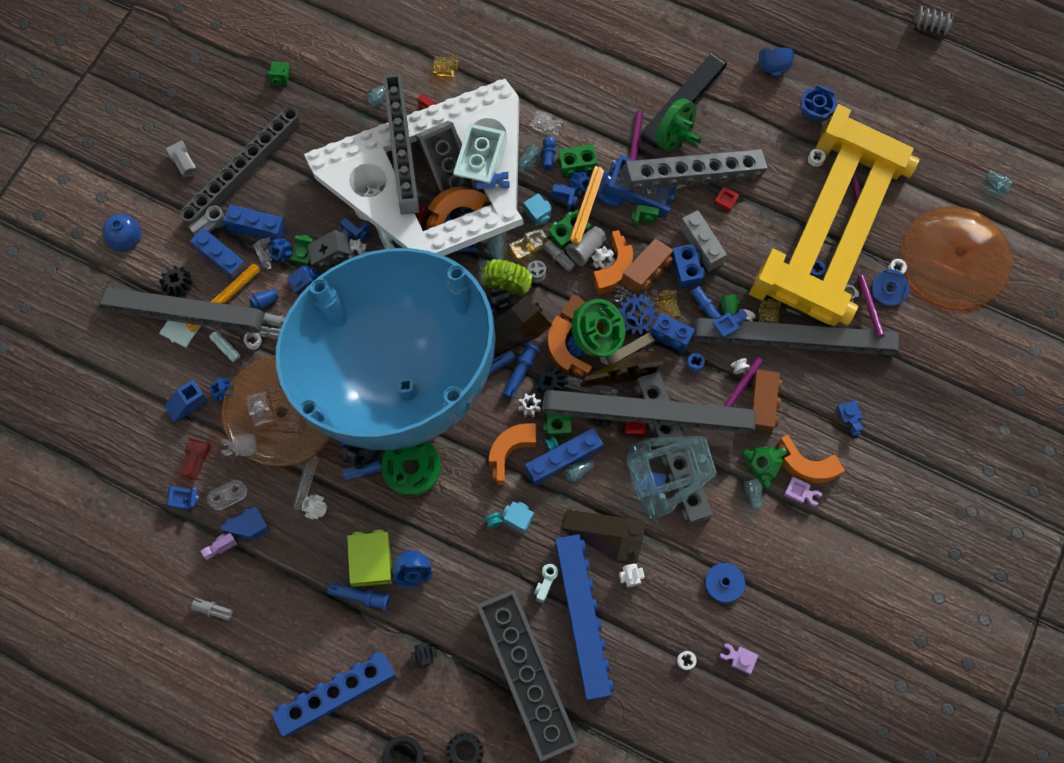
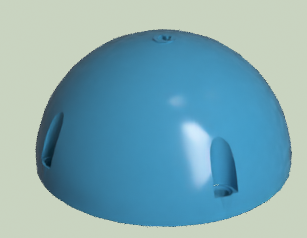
M388 248L367 252L350 258L323 273L300 294L290 308L280 329L276 346V369L279 382L289 402L303 417L305 422L332 439L349 446L369 450H396L412 447L429 441L450 429L468 413L486 384L493 363L495 349L493 314L486 294L474 276L463 266L445 256L413 248Z

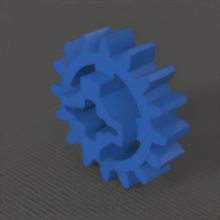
M632 294L631 300L628 296L625 297L627 302H620L622 309H618L624 319L625 331L632 329V334H635L636 330H638V333L642 334V329H645L648 332V326H654L652 320L658 319V317L654 316L658 309L652 308L655 303H649L650 297L644 300L643 294H640L639 298ZM639 302L644 303L648 309H643ZM632 303L630 312L625 313L626 307ZM635 309H638V312H642V315L639 316V323L638 319L632 315ZM650 315L648 322L643 325L645 316ZM631 319L634 321L636 327L630 325L626 320Z

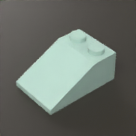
M469 123L453 174L490 183L506 147L507 138L505 131Z

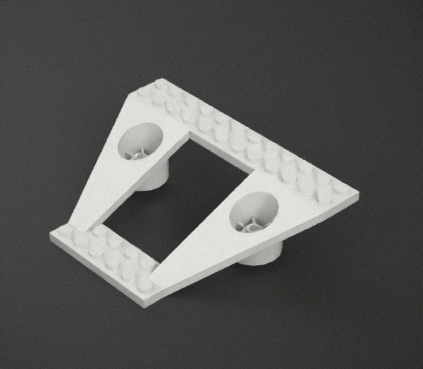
M506 79L497 80L495 83L481 86L471 92H465L455 98L447 99L444 102L407 115L410 143L417 141L415 134L448 120L454 124L461 145L463 144L469 123L505 131L507 138L503 157L498 165L496 174L509 172V179L504 181H510V188H501L496 184V188L484 189L491 205L428 230L422 231L414 213L400 214L395 172L386 155V152L392 150L389 123L380 124L378 127L364 130L359 134L346 137L343 140L330 143L325 147L314 149L304 154L317 181L352 207L360 219L371 222L403 248L426 250L445 256L524 224L522 217L517 211L519 97Z

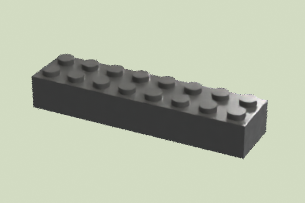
M515 590L477 604V611L539 763L579 746L578 740Z

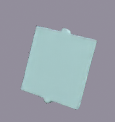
M167 321L159 334L170 339L172 343L175 342L187 348L199 328L191 332L186 327V323Z

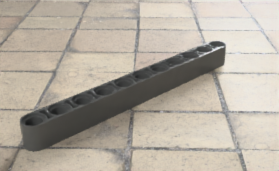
M699 318L694 320L695 331L693 339L698 342L896 355L899 353V333L893 331H884L885 336L879 339L875 330L745 321L738 324L740 327L738 331L723 339L713 326V321L717 319Z
M554 390L545 391L542 411L552 415L741 433L755 432L756 411L752 409Z

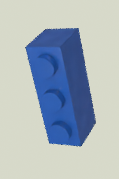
M230 204L224 218V223L229 231L270 241L278 238L281 240L286 229L283 217Z
M204 228L190 240L196 252L232 281L247 269L245 262Z

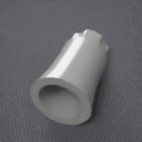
M595 226L582 236L579 244L571 243L566 246V252L570 259L577 265L584 266L595 253V249H599L607 238L604 231Z

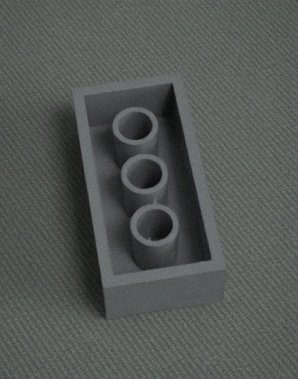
M448 120L415 134L438 195L453 187H468L479 191L475 180L453 174L462 145L452 122Z

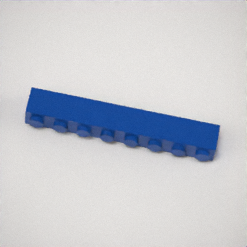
M579 534L556 538L555 544L585 700L588 702L611 697V692L614 691L612 679H608L607 671H610L608 659H604L603 651L606 650L604 638L600 639L599 631L602 630L600 618L596 619L595 611L598 610L596 598L592 599L591 595L594 587L592 578L588 579L587 575L590 567L588 559H584L583 552L586 551L585 542L580 540Z

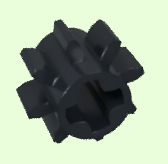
M500 287L491 290L492 295L488 296V298L492 302V307L494 309L498 308L500 312L508 309V303L511 302L508 291L506 289L502 290Z
M429 642L414 646L415 651L411 652L414 663L418 662L419 667L434 663L433 658L437 657L434 646L430 647Z

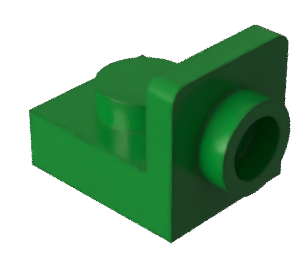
M272 61L271 70L267 74L269 82L274 85H288L290 63Z
M637 204L636 211H632L631 222H634L633 228L637 229L639 220H643L646 223L657 222L659 208Z
M295 235V246L290 260L292 263L309 266L308 244L314 241L307 235Z

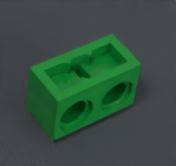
M594 144L558 149V162L562 177H572L574 173H580V171L586 172L589 175L592 174L595 167H598Z
M578 209L573 213H567L563 220L554 222L548 229V238L561 250L565 251L566 246L572 243L570 237L574 226L571 224L576 222L579 213ZM587 221V224H586V227H585V230H584L583 235H584L588 230H591V225H590V223H589L588 221ZM563 233L565 236L559 237L557 234Z
M546 414V421H543V432L547 433V439H550L551 436H554L555 439L571 438V417ZM558 423L562 428L555 430L552 425Z

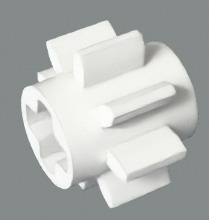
M350 239L351 255L347 257L353 258L367 253L365 251L367 245L362 244L360 239Z
M605 246L602 249H595L594 255L591 256L594 260L593 265L601 270L609 268L616 261L612 257L614 255L611 249L607 250Z
M525 393V398L518 400V403L522 405L518 407V411H523L524 417L531 415L534 418L536 411L541 412V408L538 406L541 404V400H536L535 394L528 396ZM530 403L533 404V406H530V408L526 407Z
M315 494V496L310 495V497L304 499L302 510L306 512L305 517L313 520L325 514L327 504L322 502L324 497Z
M637 564L623 566V572L619 574L621 584L626 583L627 587L641 585V579L645 577L643 568H638Z

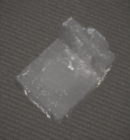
M270 237L260 239L256 244H253L264 270L272 268L269 262L272 260L269 246L273 245Z
M265 391L246 397L248 411L255 426L273 420Z

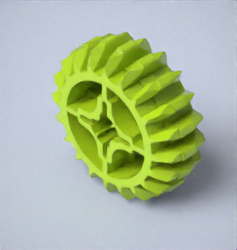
M493 259L488 261L485 267H483L482 281L489 288L495 289L500 287L502 290L506 289L513 296H520L526 294L531 287L532 275L525 267H521L519 264L513 263V261Z

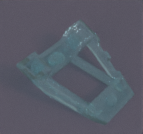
M705 436L647 438L630 445L627 465L636 496L651 519L673 511L680 502H684L692 492L702 487L717 474ZM668 445L655 450L651 449V447ZM686 448L694 475L656 487L648 460ZM689 485L669 500H666L665 494H662Z

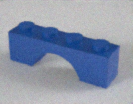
M592 428L525 464V472L533 486L536 487L551 479L558 471L578 460H586L601 452L603 443L595 429Z

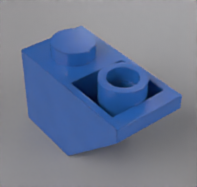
M191 380L174 392L164 408L176 423L207 403L208 400L195 381Z
M257 507L245 509L242 515L236 518H229L224 522V525L220 526L224 533H231L234 537L254 541L270 532Z

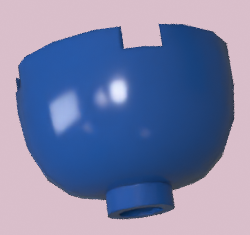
M770 48L759 51L760 67L765 73L771 74V77H781L782 73L788 72L793 65V49L776 48V50L770 51Z
M821 85L811 89L808 88L803 93L800 102L802 114L809 121L816 123L828 120L837 107L838 101L834 96L835 93L828 87Z
M115 214L105 221L102 235L110 248L117 252H126L136 247L135 244L138 240L140 242L142 231L139 224L131 216Z
M407 550L398 555L392 564L393 582L396 581L399 587H418V582L425 581L427 583L433 575L429 559L419 551Z

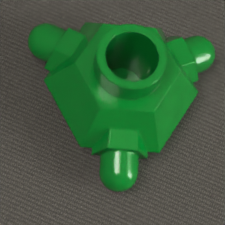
M764 447L755 448L752 451L744 450L742 455L747 459V465L755 477L762 481L763 487L769 488L771 480H773L772 478L776 477L783 463L782 457L786 455L787 451L784 447L779 449Z

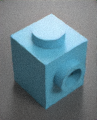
M539 193L524 202L523 211L535 227L540 224L544 225L550 220L552 207L547 200H543Z
M513 502L511 506H506L502 514L504 516V524L525 534L534 518V512L528 510L529 507L524 503L518 502L517 504Z

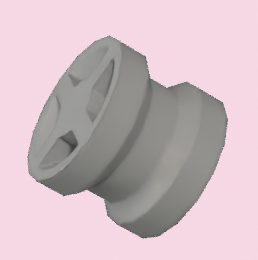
M532 261L528 265V271L532 275L531 282L541 283L546 275L545 264L541 261Z

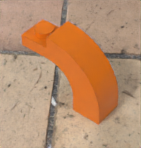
M453 187L441 192L428 207L434 213L428 218L426 229L443 224L447 215L455 208L468 207L475 211L481 209L487 195L468 187Z
M619 230L613 231L611 234V243L616 255L615 263L609 268L595 271L593 274V282L598 296L612 292L622 285L623 272L632 264V245L626 246L625 238L620 235Z
M556 316L549 329L547 343L548 354L553 365L556 368L562 369V373H565L567 376L570 371H573V374L579 378L590 375L592 366L573 357L566 348L565 343L572 332V323Z
M536 423L519 424L508 428L493 443L489 454V467H495L493 468V479H497V485H505V461L512 451L519 448L536 447Z
M789 435L782 437L778 442V449L784 447L787 451L782 466L788 473L801 481L814 484L826 483L840 477L845 472L835 454L822 461H810L798 452Z

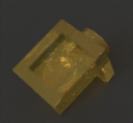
M452 52L451 57H434L433 75L454 77L455 70H458L459 59H456L454 52Z
M663 290L658 293L656 301L659 314L663 313L673 319L680 317L676 290Z
M773 299L762 301L759 307V322L779 323L781 302H776Z

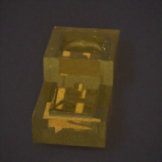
M541 228L526 233L524 238L509 244L507 249L515 261L519 262L541 250L549 239Z

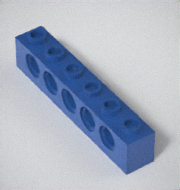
M377 652L368 657L369 661L363 664L359 662L351 666V671L345 674L341 672L331 678V682L327 684L323 682L316 685L309 694L302 693L294 698L295 701L289 705L284 703L276 707V712L272 713V716L282 737L287 738L396 678L397 676L385 653L380 654ZM369 668L376 669V675L373 678L366 677V671ZM356 678L358 680L355 688H348L347 682L349 679ZM333 688H338V697L334 699L329 698V691ZM319 698L320 706L317 709H311V701ZM297 708L301 709L302 714L300 718L292 719V711Z

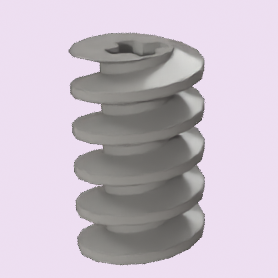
M919 6L914 23L917 24V28L923 24V30L930 26V32L937 28V34L944 30V36H946L951 28L954 15L950 19V13H946L943 17V11L937 14L936 10L933 9L930 13L929 8L923 11V6Z

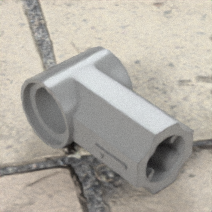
M182 140L166 148L172 162H175L183 178H189L197 171L196 166L191 160L190 154Z
M211 206L206 210L205 215L188 227L194 235L202 228L210 233L215 228H222L225 225V215L220 207Z

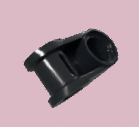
M347 446L341 453V459L346 463H351L353 467L358 469L378 456L380 450Z

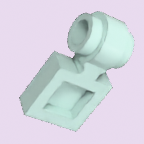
M547 564L542 569L544 581L542 584L538 583L534 592L537 595L536 601L539 603H544L553 580L558 576V568L554 564ZM552 570L553 574L549 575L547 571Z

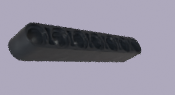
M712 52L644 128L640 138L654 148L657 147V126L660 125L665 113L672 104L681 98H685L695 104L724 71L727 62Z

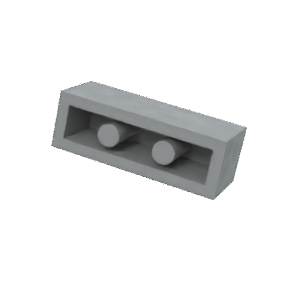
M697 210L683 217L680 229L690 245L694 244L696 250H699L700 260L706 270L709 272L724 264L727 254L700 212Z

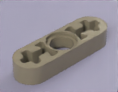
M648 333L619 349L614 354L609 355L606 359L611 365L636 353L638 350L646 348L655 340Z

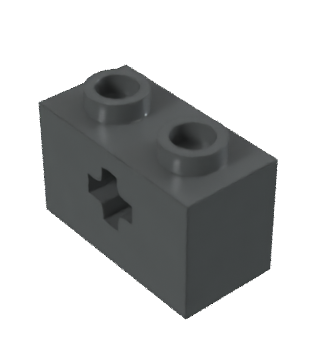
M337 230L308 244L311 265L320 269H327L332 264L343 261L344 258L351 255L348 234Z

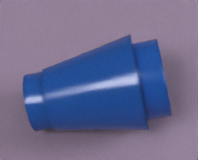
M275 289L252 294L249 301L252 308L262 311L279 299V296Z

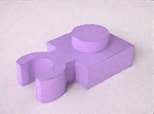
M792 477L784 496L801 504L805 499L810 506L816 507L818 503L812 499V496L820 498L822 493L816 490L810 491V484Z
M231 533L218 536L216 538L217 541L213 542V545L201 550L203 557L209 560L216 554H221L237 545L238 543Z
M724 644L723 647L729 650V655L721 653L719 657L722 660H732V667L750 675L758 655L742 647H738V650L735 651L730 644Z

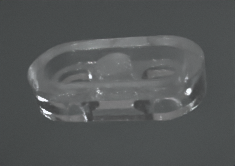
M239 480L226 483L208 494V504L215 510L228 507L246 496V486ZM234 487H239L237 492H232ZM219 495L220 500L214 501V498Z

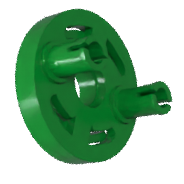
M681 98L674 102L665 113L660 125L657 126L656 144L659 148L666 152H671L679 147L683 141L694 148L699 146L701 137L691 133V129L694 128L696 106L693 102Z
M594 299L583 303L578 309L574 310L572 333L577 345L583 352L592 357L599 358L612 355L619 350L625 338V323L615 305L607 300ZM598 321L603 326V334H600L597 330Z
M426 441L397 451L386 450L382 458L381 469L384 480L390 489L397 494L413 497L422 495L434 487L440 476L441 463L436 449ZM416 462L419 465L418 471L414 474L406 473L404 471L406 463Z

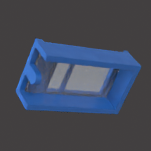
M620 155L617 161L613 160L610 170H612L611 176L608 175L604 183L607 186L604 193L612 194L635 205L659 208L658 214L661 215L660 217L665 218L670 212L671 208L669 205L675 197L674 191L677 186L672 188L668 186L659 187L657 189L645 188L639 191L626 190L621 171L626 161L634 160Z

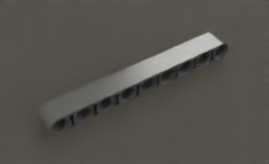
M289 106L284 108L182 208L180 217L187 228L205 215L209 207L219 206L300 126L301 121L298 110L295 107Z
M105 288L98 305L100 309L112 313L250 333L260 332L265 316L263 311L255 308L116 288Z

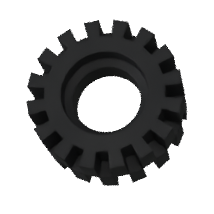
M463 732L456 734L450 739L447 744L446 756L449 763H481L484 749L482 742L477 736L472 733ZM469 744L473 748V755L469 760L464 761L458 758L457 749L460 745Z

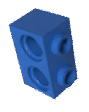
M694 244L672 248V263L679 289L701 285L705 277V271L703 266L700 267L699 250H696ZM682 256H688L690 259L686 260ZM688 272H691V273H693L695 276H693V277H692V276H689L687 273H688Z
M660 313L652 328L651 335L653 338L684 353L693 337L695 329Z

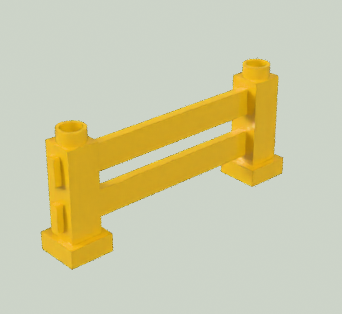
M840 104L837 105L826 123L815 148L823 150L826 156H828L831 150L838 152L791 260L789 264L784 263L786 254L772 248L762 264L749 295L762 301L766 295H769L834 327L838 322L848 326L857 311L858 305L850 302L852 295L845 292L844 289L891 179L897 180L900 175L910 178L919 162V158L911 155L913 147L849 118L851 110ZM858 163H861L871 168L822 281L810 275V272Z

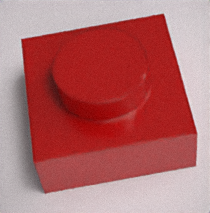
M422 93L417 98L420 110L436 105L435 101Z
M723 187L714 204L730 212L739 194Z
M625 422V435L644 436L645 423Z

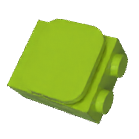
M374 530L370 534H364V532L359 531L348 535L350 585L352 587L392 584L391 548L388 532Z

